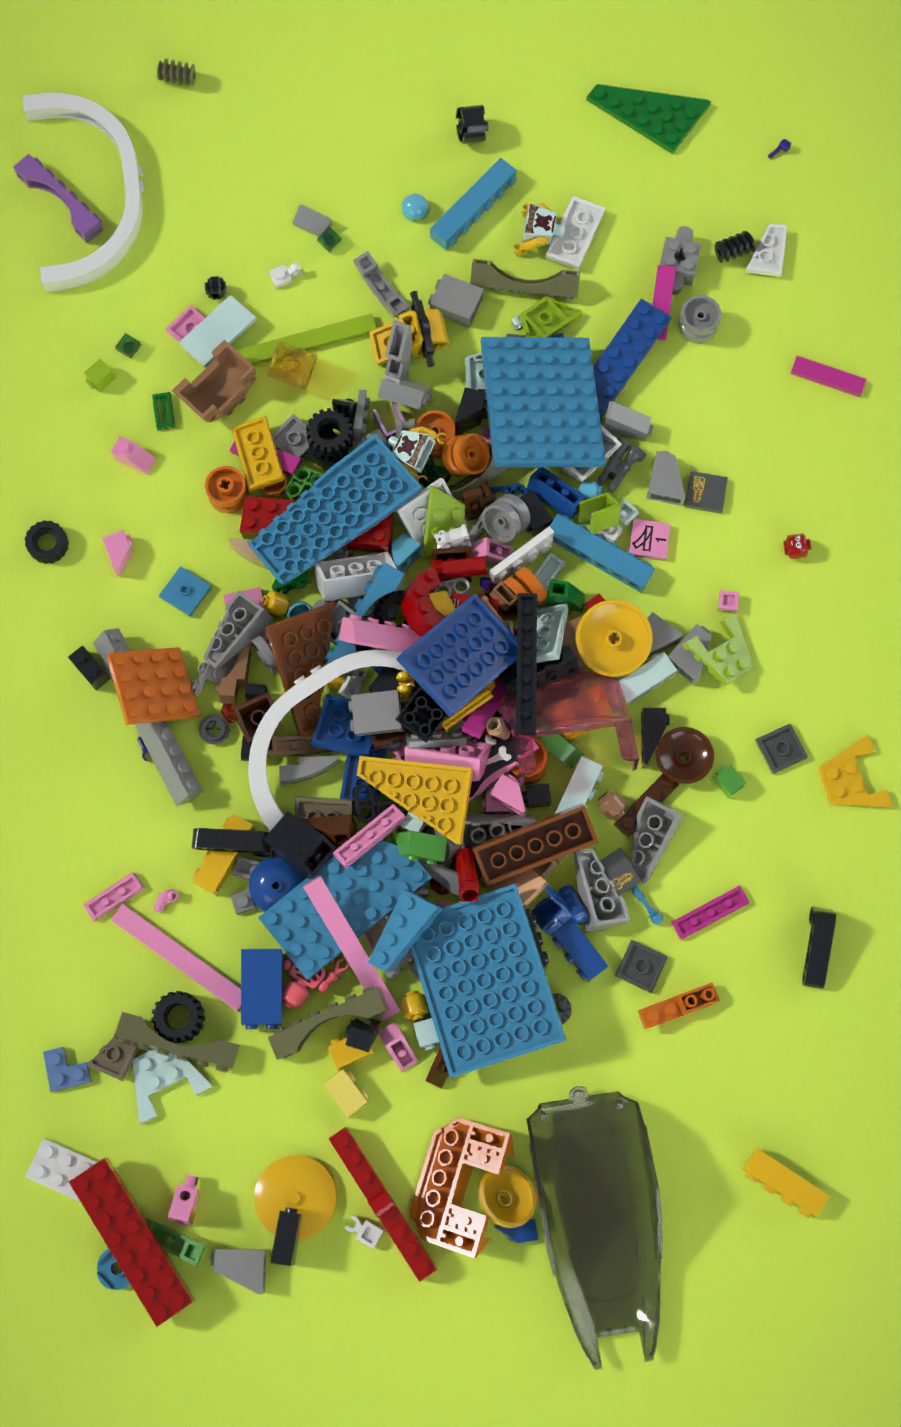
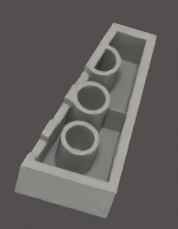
M532 813L526 814L525 818L519 814H467L460 849L469 848L473 851L472 846L536 821Z

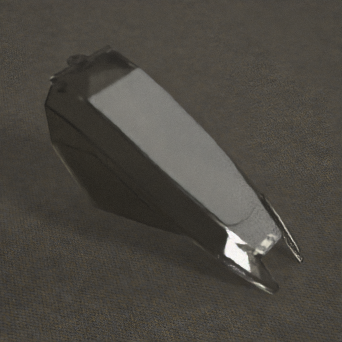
M576 1086L570 1090L569 1099L540 1103L538 1108L526 1119L536 1196L553 1276H556L575 1334L594 1370L602 1369L597 1338L639 1331L645 1362L653 1361L660 1322V1277L663 1234L660 1190L647 1127L645 1126L638 1102L623 1096L621 1092L616 1091L589 1096V1092L585 1087Z

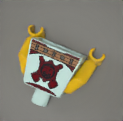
M525 203L523 205L524 211H521L523 217L526 218L521 240L523 244L521 245L519 242H516L514 248L517 251H514V253L520 257L524 255L525 251L550 244L553 235L563 237L565 226L555 224L557 214L545 204L530 203L529 205Z
M421 426L412 428L409 431L403 430L399 438L391 436L388 446L393 448L392 453L419 483V478L421 477L427 480L426 476H419L418 473L422 472L435 443L443 446L445 443L441 442L439 437L447 438V435L445 433L436 434L435 431Z

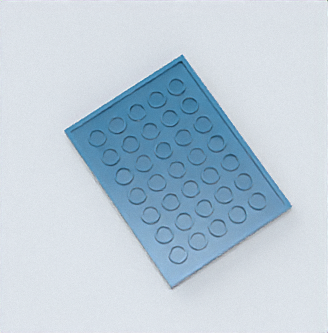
M481 337L480 343L494 467H605L606 459L589 338Z
M516 883L478 896V902H459L445 907L433 920L430 927L423 932L420 939L411 947L450 1078L567 1041Z

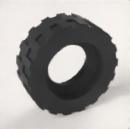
M43 520L42 522H37L26 532L25 547L32 558L40 563H55V561L61 560L65 556L66 551H68V537L63 528L53 521ZM51 534L55 537L56 544L51 550L45 551L39 548L38 539L42 535Z

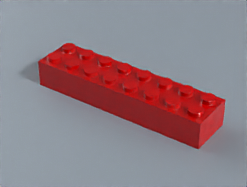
M245 496L239 530L242 537L253 540L259 535L261 529H266L277 515L280 516L287 510L286 507L289 504H294L296 501ZM390 514L379 524L345 546L352 550L377 553L388 552L390 554L395 522L394 514Z
M103 1158L69 1181V1184L156 1327L195 1301L189 1288L109 1158Z

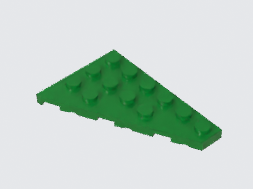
M596 84L586 101L671 154L675 152L711 105V101L707 99Z

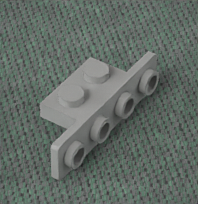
M239 653L235 654L218 669L214 668L207 661L203 662L198 669L199 675L197 679L191 684L194 695H200L206 680L215 685L221 684V678H226L229 675Z

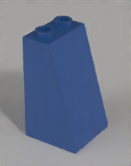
M241 949V1025L245 1026V1029H258V1026H266V1029H278V1025H282L283 951L282 949Z

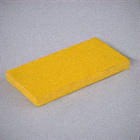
M266 415L231 428L250 492L285 480Z

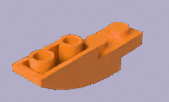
M712 982L642 1008L637 1012L644 1030L720 1002V999Z

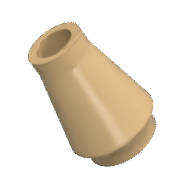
M492 717L487 721L486 728L490 735L503 740L510 737V730L506 727L503 719Z

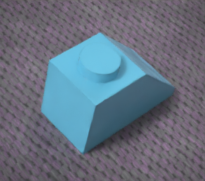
M404 533L399 538H395L391 544L392 560L397 570L403 573L421 556V544Z

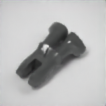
M616 438L622 445L609 458L607 466L597 481L599 486L603 487L608 478L613 480L608 488V491L611 493L618 489L627 472L631 470L632 464L635 461L641 462L646 457V453L636 445H632L630 448V442L623 438ZM629 450L625 460L621 461L622 456Z

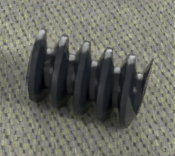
M743 231L741 234L737 233L735 236L728 237V239L724 238L722 241H717L714 249L719 262L722 263L723 258L726 262H729V256L732 259H736V253L739 257H742V251L745 254H749V248L754 252L756 247L752 235L747 231Z

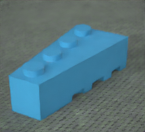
M403 889L368 963L385 972H392L444 908L412 891Z

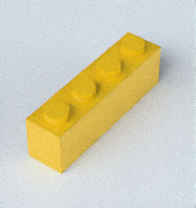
M234 814L228 817L223 824L224 829L255 830L253 824ZM208 851L204 856L203 866L201 869L198 868L193 876V882L202 889L217 896L236 863L237 857L241 853Z
M754 1149L742 1169L747 1173L745 1176L755 1183L757 1180L764 1184L763 1188L773 1195L775 1192L782 1196L781 1200L789 1206H792V1204L800 1208L798 1212L807 1218H810V1216L817 1217L829 1195L759 1149Z

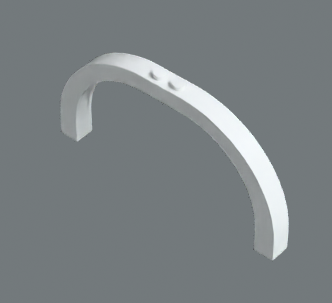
M40 93L22 96L23 107L28 121L69 118L86 122L104 132L114 142L121 154L126 201L123 217L114 234L102 247L89 256L71 263L40 267L41 283L45 292L75 288L96 280L110 271L124 258L136 240L143 215L142 192L145 191L143 180L140 181V176H143L142 167L138 165L136 153L127 131L120 121L104 107L91 100L72 94Z
M365 650L337 658L323 667L318 665L310 670L312 673L310 676L305 678L303 675L295 680L294 683L296 685L283 693L265 713L258 725L250 748L248 777L253 801L269 831L284 815L271 793L266 772L268 746L274 730L281 719L301 700L333 679L351 670L370 666H385L406 671L396 660L402 652Z

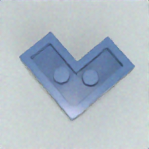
M65 1047L43 1052L50 1092L92 1082L89 1066L86 1065L88 1062L68 1066Z

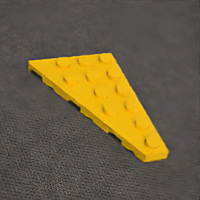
M366 756L359 757L357 776L455 844L462 846L474 769Z

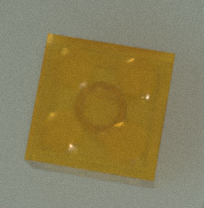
M278 341L267 376L306 390L318 355Z

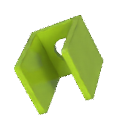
M607 492L581 501L579 503V522L591 520L590 532L592 534L619 525L621 504Z

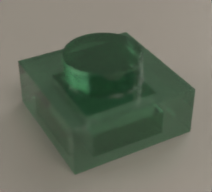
M330 226L317 238V241L329 253L342 240Z
M125 333L115 348L118 352L132 359L140 348L141 343Z

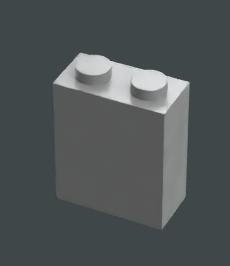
M444 274L442 279H438L436 283L435 294H431L428 304L430 309H438L442 313L443 318L470 328L484 298V289Z
M388 375L381 380L378 397L420 410L427 403H430L432 392H430L431 386L408 379L399 380Z
M398 690L351 695V701L348 702L349 711L353 712V720H350L351 731L355 735L364 736L404 731L403 725L395 720L402 710Z

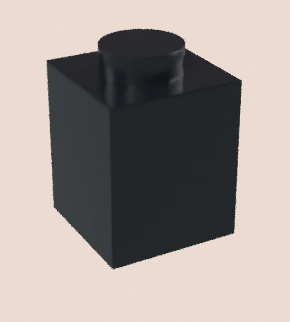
M549 783L525 787V792H522L523 803H527V809L551 806Z

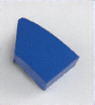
M530 1219L522 1226L516 1228H506L498 1224L494 1225L495 1229L502 1232L511 1242L524 1243L538 1240L535 1219Z

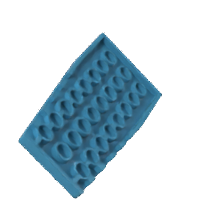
M374 434L327 470L314 482L313 487L308 491L305 490L294 504H289L285 512L280 516L277 515L266 529H261L259 535L247 543L281 586H284L379 524L397 508L422 490V486L382 440Z

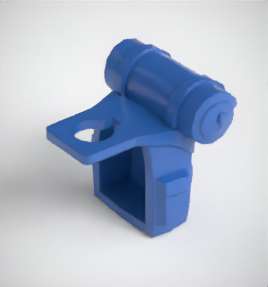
M548 885L545 886L549 897L542 899L531 910L535 914L540 929L547 934L553 933L570 919L575 924L583 923L588 919L587 911L582 905L576 890L571 885L562 887L558 892Z

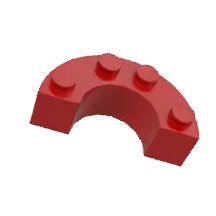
M428 569L418 574L402 595L401 606L403 615L409 626L420 637L424 636L446 618V616L438 613L433 608L429 598V594L434 593L441 585L436 569Z

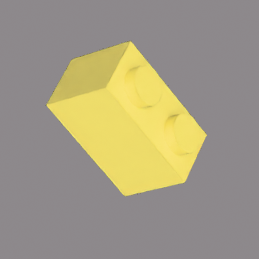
M343 1069L324 1083V1086L349 1118L368 1103L366 1098L369 1096L362 1087L358 1089L354 1084L356 1078L350 1070L346 1073Z

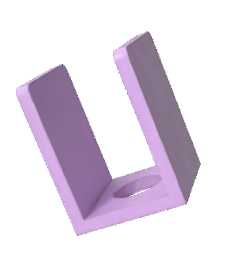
M392 402L393 412L397 420L405 422L397 404ZM374 409V421L378 429L389 441L391 436L396 435V430L387 433L376 409Z

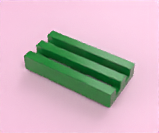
M171 393L153 394L157 430H161V428L168 429V427L176 428ZM164 397H167L170 422H167ZM157 398H160L163 423H160Z

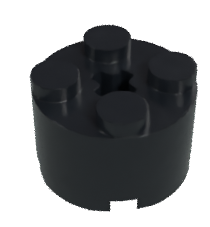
M483 105L457 108L456 119L459 118L456 129L458 139L462 144L486 140L485 132L488 131L487 120L484 121L485 110Z

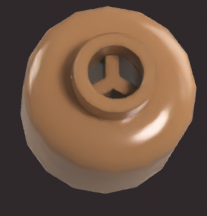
M608 790L598 799V809L609 820L614 818L620 819L626 813L624 809L627 803L616 791L610 792Z

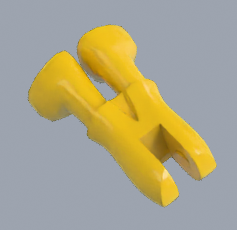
M402 671L396 677V680L399 682L397 690L406 704L419 684L408 672Z

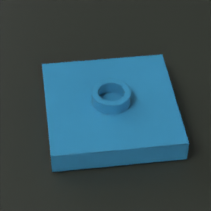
M180 566L159 594V597L191 617L212 587Z

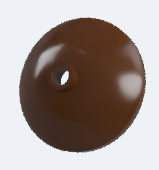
M678 727L668 731L660 739L656 748V762L662 774L669 780L679 784H693L702 780L710 772L714 762V750L711 742L702 732L690 727ZM680 756L686 757V761H681Z

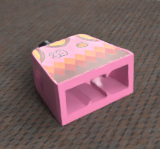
M187 1175L184 1186H177L168 1214V1218L172 1222L190 1227L193 1226L201 1194L196 1189L198 1177ZM186 1195H190L188 1200L183 1201Z

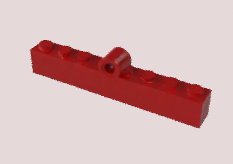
M344 1127L328 1138L418 1281H422L435 1272L437 1267L348 1128Z

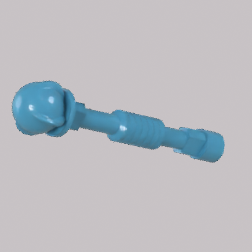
M632 887L631 889L635 897L648 910V917L651 918V922L655 925H660L663 922V916L658 913V910L655 911L649 905L638 887Z

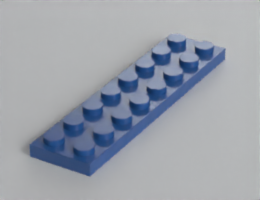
M642 298L593 366L600 421L608 410L609 401H615L671 321V316Z

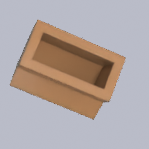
M502 581L489 594L493 599H499V605L505 612L510 610L518 600Z

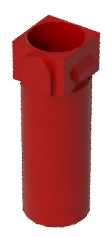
M485 556L430 561L431 569H436L440 582L446 579L487 575Z
M462 848L455 853L460 901L478 902L480 889L474 852L469 848Z

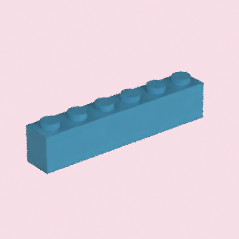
M500 158L430 228V238L445 250L450 246L453 247L457 243L458 238L462 234L465 235L474 222H478L482 214L490 210L493 203L504 195L505 190L515 184L517 170Z
M557 514L550 525L554 531L553 543L640 593L644 591L654 574L655 569L651 564L636 559V556L630 552L622 551L615 543H608L601 535L597 533L592 534L585 526L575 524L566 515L561 516Z

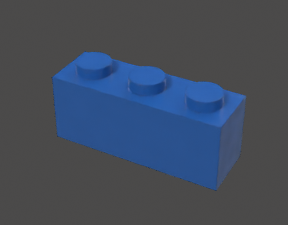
M539 467L530 476L527 485L528 491L533 490L540 500L560 514L568 516L571 520L579 512V503L584 501L586 497L544 467Z
M572 919L552 933V942L558 949H563L566 953L564 955L565 959L570 965L574 963L578 969L576 973L583 981L586 979L587 982H590L608 967L607 963Z

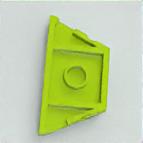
M546 296L523 311L519 318L525 337H552L580 318L583 312L579 309L574 311L567 308V304Z
M430 486L422 550L424 558L432 556V549H437V542L434 538L435 534L441 530L449 531L459 528L464 520L465 504L434 486Z

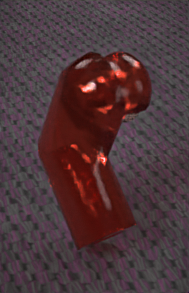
M223 703L220 710L222 716L228 723H234L236 718L232 709L233 704Z

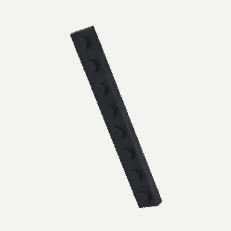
M518 593L516 735H536L537 594Z

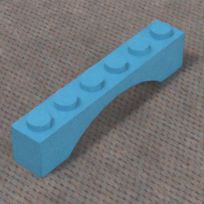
M385 562L382 566L378 564L373 572L375 575L373 582L368 581L363 590L366 592L364 598H359L354 606L357 609L354 615L363 617L367 609L377 599L395 591L404 573ZM338 634L335 640L338 644L335 649L331 648L325 657L328 659L327 664L347 654L355 653V644L338 640Z

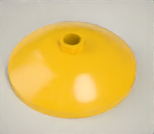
M505 1165L502 1175L488 1171L481 1179L478 1192L479 1201L485 1214L494 1223L506 1228H516L531 1219L536 1209L537 1197L535 1188L525 1173L515 1167Z

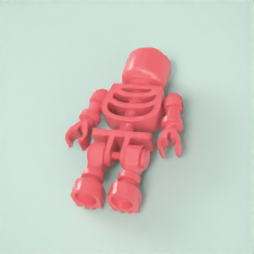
M287 956V959L284 960L283 968L286 971H290V975L295 980H289L282 990V999L284 1001L282 1004L290 1009H293L294 1006L301 1008L310 994L308 987L313 990L319 988L320 992L323 993L327 992L334 981H338V976L346 972L350 965L347 964L345 968H341L340 963L344 961L342 958L336 963L334 970L328 973L329 976L327 978L326 970L322 968L321 976L318 973L315 974L316 982L310 978L311 983H308V980L297 970V966Z

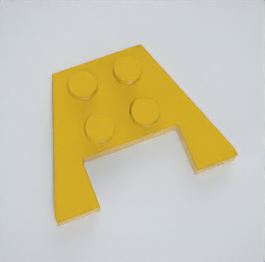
M869 735L863 737L818 768L830 805L867 806L873 808H891L893 806L888 790L867 794L856 757L874 752Z

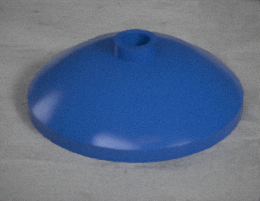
M273 856L264 859L254 868L249 879V892L254 904L260 910L266 912L303 882L304 879L280 856ZM274 882H278L280 885L277 890L273 888Z

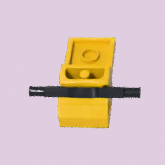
M412 291L410 292L412 311L399 315V320L397 321L411 326L412 354L416 358L423 356V358H426L427 366L433 367L435 366L433 353L450 346L443 315L438 309H424L422 300H419L418 292ZM393 322L369 332L378 366L388 362V357H385Z

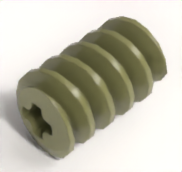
M165 58L164 63L162 61L158 63V80L193 86L196 77L195 64H192L191 68H189L186 62L184 67H182V62L179 61L176 66L175 60H172L169 64L168 58Z

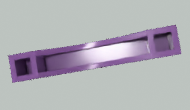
M28 154L13 166L17 177L26 186L47 191L65 203L70 210L71 223L75 233L86 243L103 231L100 224L102 222L95 213L89 212L88 206L84 202L80 203L72 191H67L64 183L61 180L57 181L49 169L45 170L38 158L34 159Z

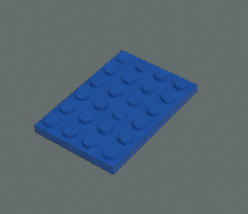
M474 594L400 654L396 660L451 718L517 660V638Z

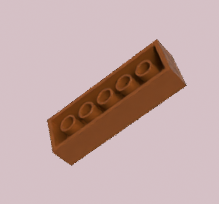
M581 803L472 846L485 883L489 886L599 843L585 805Z

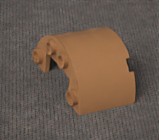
M225 340L211 352L215 360L191 383L184 378L172 390L205 422L211 423L224 416H230L234 408L246 400V394L257 378L255 367Z

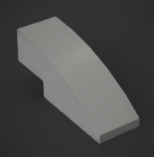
M394 320L385 357H388L385 374L403 380L408 378L410 368L412 331L410 325Z
M338 756L299 757V765L279 766L281 785L294 784L315 778L338 765Z

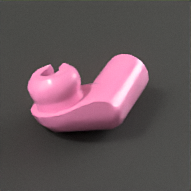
M175 889L161 892L153 910L162 913L166 904L174 902L179 898V893Z

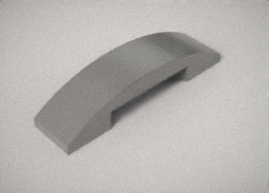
M368 251L353 260L357 270L372 293L394 318L409 309V305L400 293H396Z

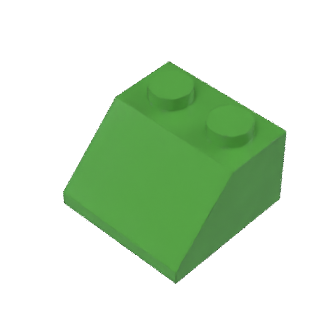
M416 831L395 833L400 856L407 857V861L419 862V860H424L425 864L434 866L438 862H444L448 838Z

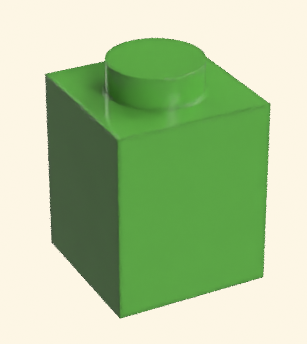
M732 765L728 768L724 766L719 769L714 779V782L727 798H730L746 784Z

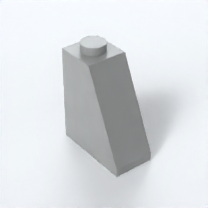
M609 401L604 428L612 435L646 442L647 435L651 436L653 425L650 424L651 417Z
M657 451L646 499L683 506L686 495L676 457L668 451Z
M652 612L647 618L653 635L651 651L647 658L679 643L683 636L681 632Z
M698 624L693 627L668 655L677 672L694 686L700 678L704 663L702 661L698 662L694 658V654L689 649L685 650L682 644L698 636L706 650H708L711 640L710 632L706 627H700Z
M216 1248L214 1253H211L210 1265L214 1266V1272L257 1294L265 1293L267 1249Z

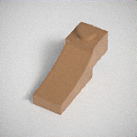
M246 645L241 650L232 671L226 678H221V684L217 685V696L220 697L221 703L236 704L239 687L246 688L252 654L250 645Z

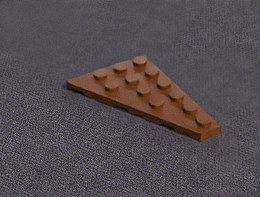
M334 602L265 627L285 692L296 685L294 681L304 675L305 678L312 674L310 670L316 666L321 665L323 667L326 665L325 657L330 649L331 629L333 628ZM324 686L290 709L299 736L315 731L319 714L321 713L320 702Z

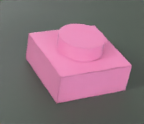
M720 590L718 610L737 612L739 592Z

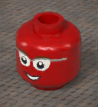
M803 533L788 535L786 540L783 541L785 556L788 555L790 559L805 558L808 555V550H811L810 539H806Z

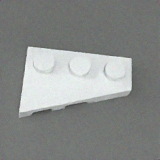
M769 223L746 268V273L781 277L787 233L786 225Z

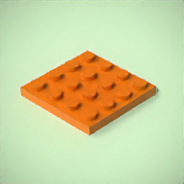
M180 647L108 653L106 657L126 725L199 717L200 711L194 692L191 689L192 685Z

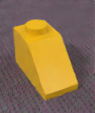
M341 1037L330 1041L331 1045L327 1047L337 1070L375 1053L373 1048L368 1053L345 1045L347 1038L342 1040Z

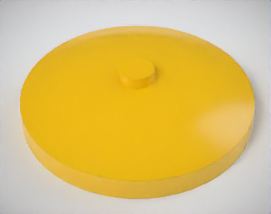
M607 600L589 608L581 617L575 633L576 649L584 664L592 671L609 677L624 676L637 670L649 656L653 641L651 625L644 613L635 605L622 600Z
M302 1155L280 1158L264 1170L257 1182L254 1195L255 1209L261 1223L274 1235L276 1234L279 1212L285 1211L286 1207L298 1209L297 1214H302L298 1240L310 1238L324 1229L334 1214L337 1203L335 1182L327 1168L313 1158Z

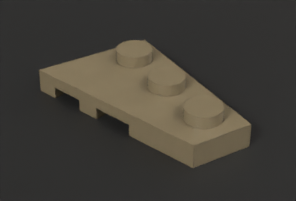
M295 797V816L300 819L353 815V799Z
M114 1034L106 1046L104 1045L99 1050L97 1056L86 1065L123 1081L139 1048H137L138 1044L130 1042L129 1045L117 1042L118 1039L115 1038Z

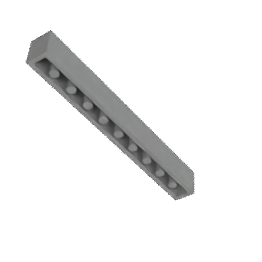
M119 628L104 630L93 642L112 681L113 678L106 656L112 652L130 651ZM167 721L135 724L175 805L191 803L203 791Z

